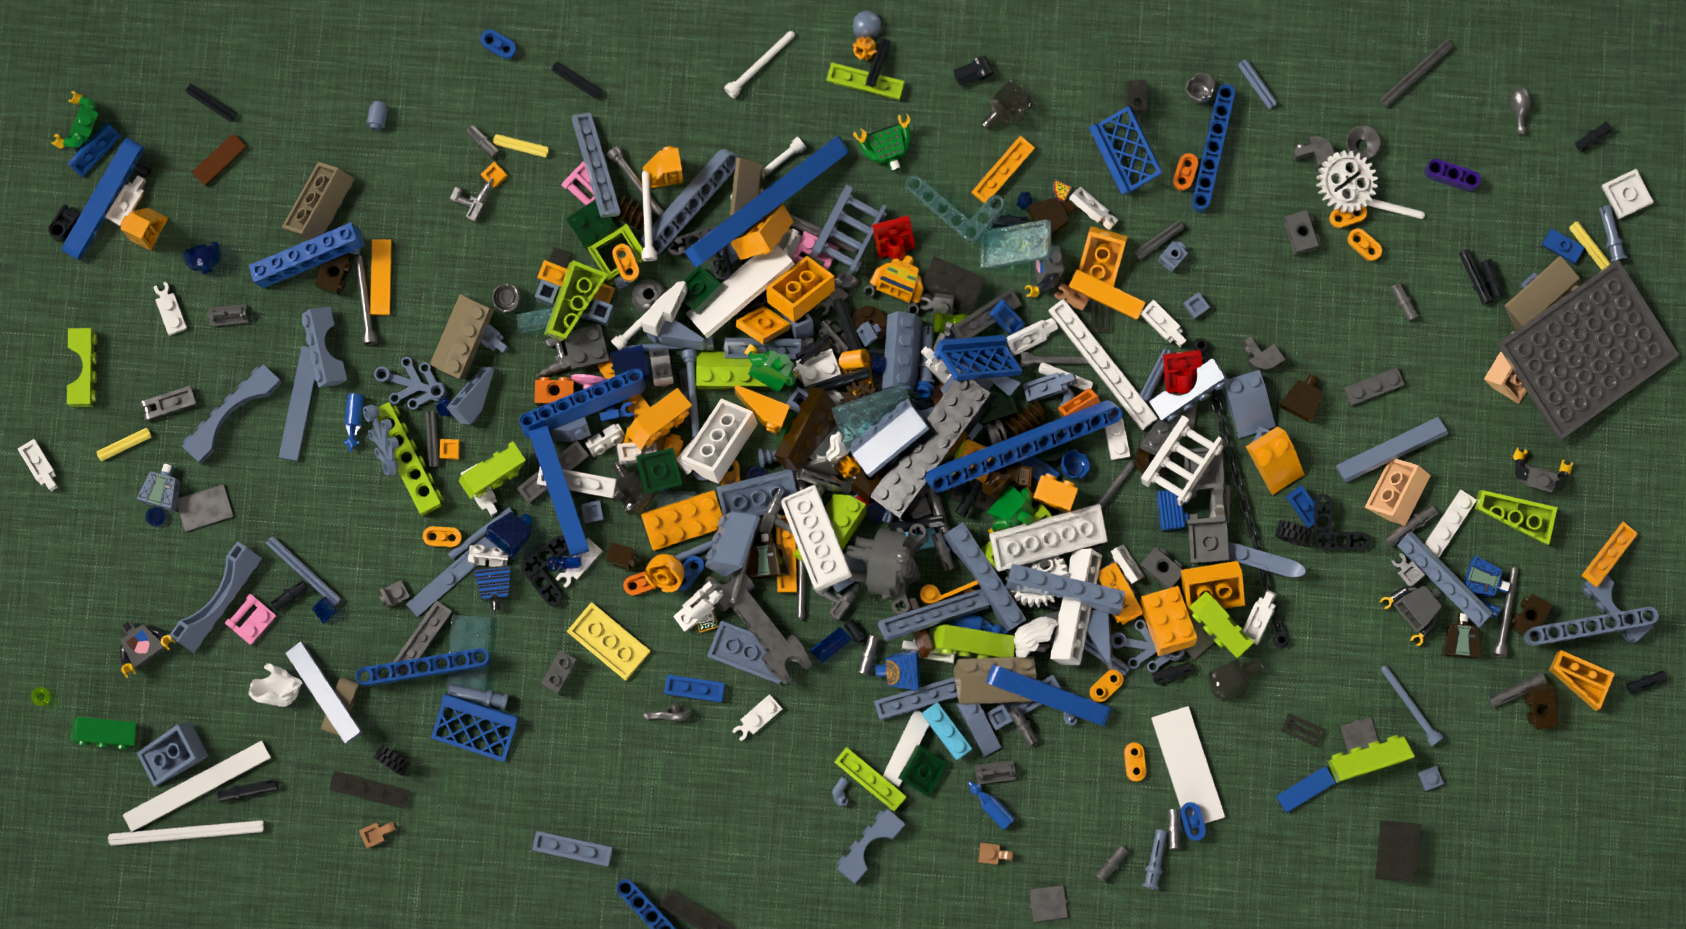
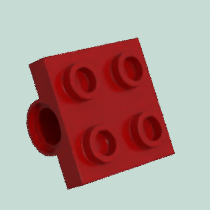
M909 215L872 225L879 258L889 256L891 259L900 260L906 256V251L916 249Z
M1201 350L1162 354L1166 391L1168 393H1189L1197 383V369L1202 366Z

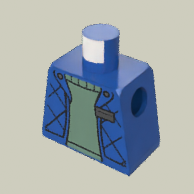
M1474 556L1471 558L1464 585L1476 596L1492 598L1495 596L1496 590L1507 593L1510 582L1500 579L1502 574L1500 568Z

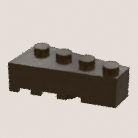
M809 387L807 398L801 402L797 417L793 418L788 434L784 435L774 455L784 469L799 471L844 416L824 389Z

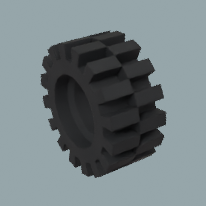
M1280 520L1275 537L1291 544L1308 546L1312 530L1294 522Z
M384 745L380 746L373 757L400 776H403L411 765Z

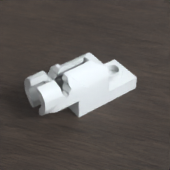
M710 580L702 589L698 590L682 605L684 608L674 615V618L684 632L689 631L715 608L714 604L724 595L723 590H715L719 586L715 581Z

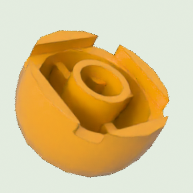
M660 554L653 557L649 562L644 576L647 582L654 588L658 586L662 588L661 591L673 592L678 590L683 581L684 567L676 557L669 554Z

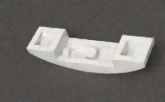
M914 710L882 776L898 788L902 782L898 779V776L916 745L920 744L929 726L922 716V712Z

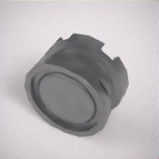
M999 419L995 420L993 424L987 423L984 425L987 437L992 443L991 446L1007 440L1005 430Z

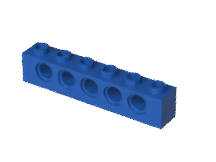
M351 222L250 264L249 268L253 282L261 288H266L364 247L365 244L360 228Z

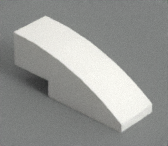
M681 281L670 288L652 305L641 322L644 332L658 336L665 320L673 322L688 292L686 282Z

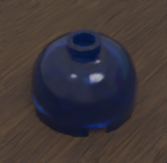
M218 241L210 242V246L201 244L181 252L185 264L191 270L201 271L202 274L212 272V268L218 265L221 260V250Z

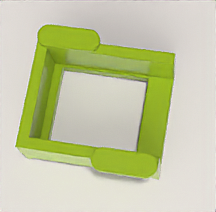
M627 224L591 247H588V252L600 271L609 274L606 278L609 285H614V280L621 277L618 268L610 272L598 253V250L624 236L636 255L634 258L637 265L644 262L641 253L643 249Z

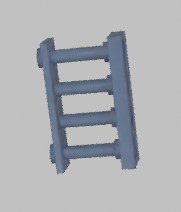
M846 185L810 254L816 258L819 253H826L850 266L847 274L851 275L853 271H858L862 263L859 259L873 234L872 225L883 222L887 213L884 212L886 208L884 204L878 211L853 198V195L850 194L853 188ZM850 204L875 217L871 227L845 214V211L842 210L844 205ZM836 220L839 222L842 220L866 233L867 235L863 243L836 230V227H834ZM828 236L831 238L833 236L859 250L854 260L829 247L826 243Z

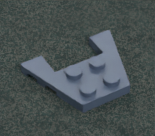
M964 362L961 363V364H963V365H965V366H967V367H970V365H968V364H966V363H964ZM974 367L971 368V369H973V370H975V371H977V372H982L981 370H979V369H977V368H974ZM956 369V370L958 371V373H960V372L966 373V372H964V371H962V370ZM952 375L940 388L943 395L955 380ZM1006 376L972 379L987 391L995 384L1008 396L1020 384L1019 381ZM977 423L968 435L969 438L973 440L983 426Z

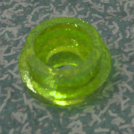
M37 687L31 693V700L37 706H45L51 699L49 690L44 687ZM41 693L44 694L43 700L38 699V695Z

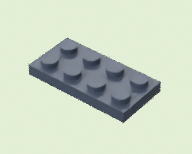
M790 469L716 487L723 515L730 512L757 516L764 515L770 501L772 502L779 488L782 489L781 499L797 492L793 473ZM780 502V503H779V505H780L779 511H780V510H784L783 507H782V504H781V502Z
M721 621L707 657L776 684L781 682L770 673L762 662L761 656L767 652L750 631Z

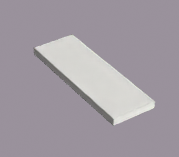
M777 244L773 247L774 250L766 255L762 253L753 256L728 279L723 281L721 284L725 288L698 314L692 309L686 313L706 338L710 337L761 294L766 287L795 265Z
M816 485L782 498L780 502L815 591L817 592L852 577Z
M1100 504L1034 521L1030 525L1023 524L989 534L998 572L1010 569L1012 564L1021 566L1108 542Z
M1189 706L1152 717L1151 720L1180 808L1188 802L1196 803L1200 808L1204 824L1224 818L1223 809ZM1187 809V815L1192 816L1193 810Z

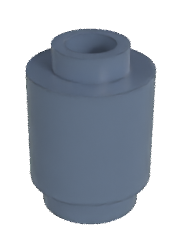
M373 101L369 108L366 122L370 129L380 131L381 128H385L388 115V105L386 103Z

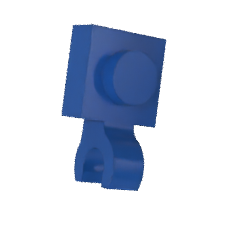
M626 402L622 405L621 409H616V407L604 409L605 412L599 413L601 421L606 422L623 417H633L635 415L634 412L627 413L626 411L627 407L632 406L633 403Z

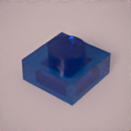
M327 597L320 599L312 608L323 624L328 622L338 612Z

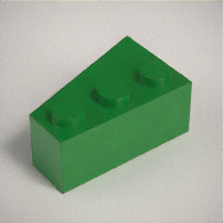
M76 717L72 719L70 742L78 743L77 745L80 746L97 744V747L109 748V745L117 746L116 749L128 750L129 747L134 746L136 722Z

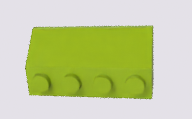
M697 351V390H735L736 385L748 390L773 389L748 375L752 366L749 359L725 358V352Z
M834 494L826 505L825 510L840 548L843 550L867 514L866 504L850 495ZM797 548L793 556L803 561L799 548Z
M1395 735L1388 737V742L1380 744V741L1369 743V748L1363 750L1361 746L1350 750L1351 753L1343 755V752L1334 754L1328 763L1333 778L1338 783L1414 758V754L1406 739Z

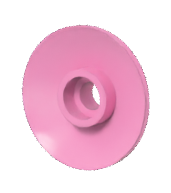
M571 375L572 380L584 385L583 389L607 380V378L594 375Z

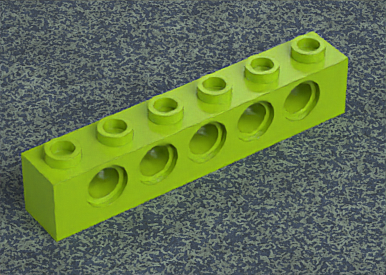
M390 402L378 407L380 415L377 419L381 430L382 420L389 419L395 421V426L392 430L388 431V439L392 437H402L404 439L403 444L394 449V460L398 463V471L420 515L424 516L442 507L440 501L443 498L439 490H434L432 484L435 482L431 474L425 473L423 467L426 464L422 456L417 457L415 453L417 446L413 439H408L406 434L409 431L404 422L400 423L398 419L400 413L396 405L392 407ZM411 454L412 460L404 463L402 461L403 456ZM414 471L421 472V476L417 480L411 479V474ZM422 488L429 489V494L425 497L419 495Z

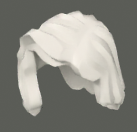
M836 425L810 456L811 460L827 458L835 465L840 458L849 453V446L853 442V434L842 426Z
M1039 617L1019 627L1014 637L1016 657L1025 658L1029 655L1030 651L1045 652L1050 645H1039L1038 643L1048 642L1051 639L1054 627L1058 626L1057 621L1048 617Z
M270 663L266 664L264 668L269 670L271 675L265 679L252 680L249 695L260 703L282 707L290 705L296 699L302 681L278 666Z

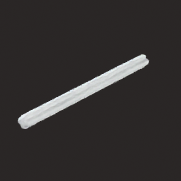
M263 821L115 833L109 834L108 842L109 845H123L258 833L264 831Z

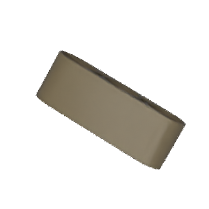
M341 677L335 691L350 713L360 683ZM325 715L321 730L340 736L327 715Z

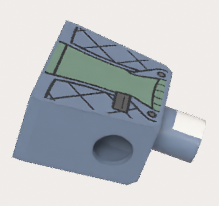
M163 464L160 474L150 472L137 496V500L144 504L176 512L180 481L172 477L174 466Z

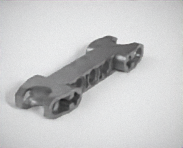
M736 570L729 574L732 579L729 583L724 585L716 582L719 586L715 590H723L724 593L716 604L722 611L729 607L734 610L767 652L761 656L764 665L771 674L786 685L790 682L789 674L784 667L786 663L791 661L797 662L806 670L811 667L812 663L799 640L794 635L785 639L749 594L755 590V586L746 573L737 603L733 604L730 602L738 572ZM709 576L705 579V584L710 580H715Z

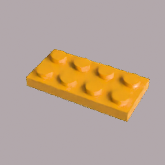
M711 490L641 513L652 550L654 551L718 530V522L722 517L715 491Z

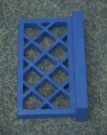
M1127 106L1102 122L1089 127L1122 195L1134 192L1135 189L1163 174V170L1131 106ZM1126 112L1130 116L1129 125L1120 123L1122 115ZM1109 122L1116 124L1113 134L1108 133L1104 125ZM1120 125L1127 127L1125 138L1117 136ZM1131 129L1136 130L1139 134L1137 142L1129 140ZM1116 138L1124 141L1121 151L1117 150L1114 146ZM1128 142L1136 144L1133 155L1125 152ZM1140 146L1145 147L1147 151L1145 159L1137 156ZM1124 155L1132 157L1130 168L1124 166L1122 162ZM1136 159L1144 161L1142 171L1133 169ZM1148 163L1153 164L1157 172L1152 175L1145 173ZM1132 172L1141 174L1139 182L1134 185L1131 181Z
M1005 335L939 340L934 352L937 360H943L955 381L1016 376L1022 373V369L1006 346L1007 338ZM992 358L1002 362V365L992 361ZM976 359L979 360V361H981V362H983V363H985L986 366H984V365H982V364H980V363H978V362H975ZM962 361L970 365V367L960 364L959 362ZM1004 364L1012 367L1013 369L1005 367ZM988 365L991 366V367H994V368H996V369H998V370H995V371H994V370L988 368ZM972 367L977 368V369L981 370L982 372H977V371H975V370H973V369H971V368H972ZM956 368L959 369V370H962V371H964V372H966V373H958V371L956 370Z
M446 693L443 695L431 738L505 762L520 717L467 699L449 696ZM445 707L452 708L456 717L447 721L443 714ZM468 713L472 715L475 722L465 727L460 716ZM458 718L462 729L453 733L448 722ZM484 719L489 720L493 726L492 729L483 732L479 724ZM446 724L451 735L445 738L437 736L439 727ZM476 724L481 734L471 739L467 728ZM503 725L511 727L509 735L502 739L497 728ZM464 730L469 741L462 744L457 741L455 734ZM495 730L499 741L490 745L485 734ZM482 736L487 747L477 749L473 740ZM501 742L504 748L503 755H496L491 747Z

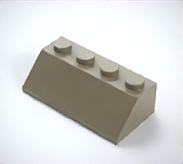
M736 157L730 216L764 191V188H761L762 181L766 179V170H763L762 164Z
M318 162L282 228L306 241L324 234L329 224L333 221L336 211L342 205L346 193L351 189L354 178L340 168Z
M1561 256L1504 305L1516 330L1582 284L1578 275Z
M460 294L430 365L458 379L465 380L495 309Z
M1033 656L1025 658L958 659L953 669L959 705L1034 702L1031 699L985 682L992 664L1036 679Z

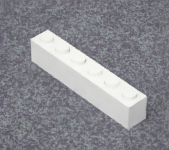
M1093 549L1072 551L1068 570L1069 578L1097 584L1102 555ZM1062 597L1058 626L1055 631L1050 659L1061 665H1080L1092 607Z

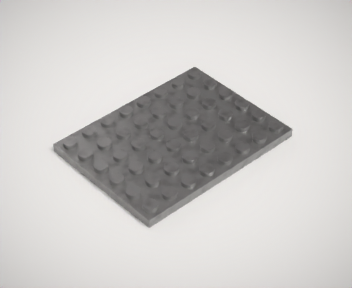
M1615 260L1497 344L1558 440L1566 437L1679 356L1619 260Z

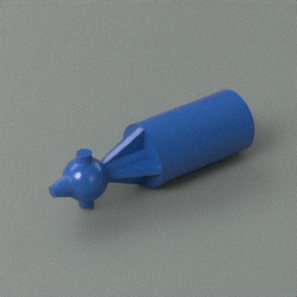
M347 394L345 426L349 438L344 440V444L348 446L349 452H353L354 447L360 444V441H357L355 437L362 427L365 396L361 394Z
M972 614L950 620L949 622L951 626L1007 634V631L1001 625L996 624L992 626L983 617Z
M968 782L971 794L978 795L982 809L1002 830L1016 819L995 796L981 791L980 784Z

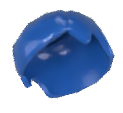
M1073 449L1067 451L1062 457L1061 470L1066 477L1080 480L1089 472L1090 463L1086 454Z

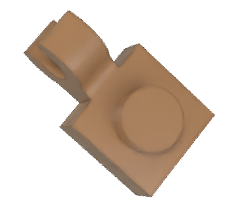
M1063 283L1059 286L1063 293L1057 291L1054 295L1059 300L1067 299L1066 302L1072 307L1082 311L1090 300L1089 297L1068 288Z
M392 822L382 827L375 823L359 830L368 849L386 841L383 835L395 831L396 827Z
M981 843L979 863L998 865V859L1012 860L1013 852L999 851L1000 845Z

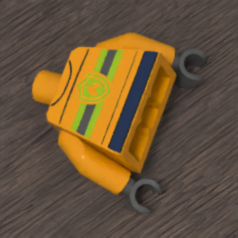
M905 256L902 261L893 259L891 263L878 267L870 280V286L864 288V294L871 288L873 292L870 298L874 297L876 294L874 288L877 286L876 289L908 303L912 301V304L907 308V312L909 313L910 307L914 306L916 307L915 314L919 312L917 304L920 303L924 287L922 279L918 275L919 269L913 266L914 259L910 256Z

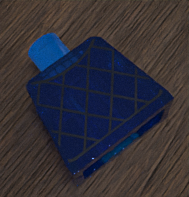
M510 512L487 526L485 537L513 559L529 539L531 532L529 524L532 522V518L526 513L519 518Z

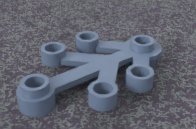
M410 357L402 358L401 365L407 370L411 379L391 374L383 366L378 367L374 372L376 380L380 383L390 381L408 387L389 396V401L393 405H398L402 399L419 390L426 392L416 399L411 398L408 400L407 406L412 411L417 410L419 405L431 399L441 401L447 394L445 385L436 382L431 373V366L427 362L421 363L419 370L425 375L429 385L421 383ZM405 360L410 361L409 366L403 364ZM424 365L429 367L426 372L422 371ZM385 372L386 377L380 378V373ZM436 389L441 390V393L439 395L434 394V391ZM393 396H398L397 402L392 401ZM412 401L417 403L414 408L410 407Z
M373 405L365 406L363 408L364 417L367 421H372L375 428L368 431L370 440L374 441L378 446L375 448V455L377 459L382 461L384 473L387 476H395L399 466L397 461L394 460V449L398 448L399 444L396 437L388 439V431L392 430V423L389 419L382 420L381 430L377 419L380 415L378 407Z
M1141 619L1135 622L1134 628L1142 634L1147 642L1128 639L1120 632L1112 635V646L1119 649L1127 646L1145 650L1138 656L1128 660L1127 664L1130 669L1138 668L1141 662L1157 652L1146 623ZM1138 622L1143 623L1144 627L1142 629L1137 628ZM1120 638L1121 644H1116L1114 639ZM1185 649L1179 650L1177 655L1169 653L1162 655L1156 661H1150L1146 666L1148 672H1156L1168 660H1180L1184 656ZM1135 660L1137 666L1132 667L1130 661ZM1151 663L1156 665L1155 670L1149 668Z

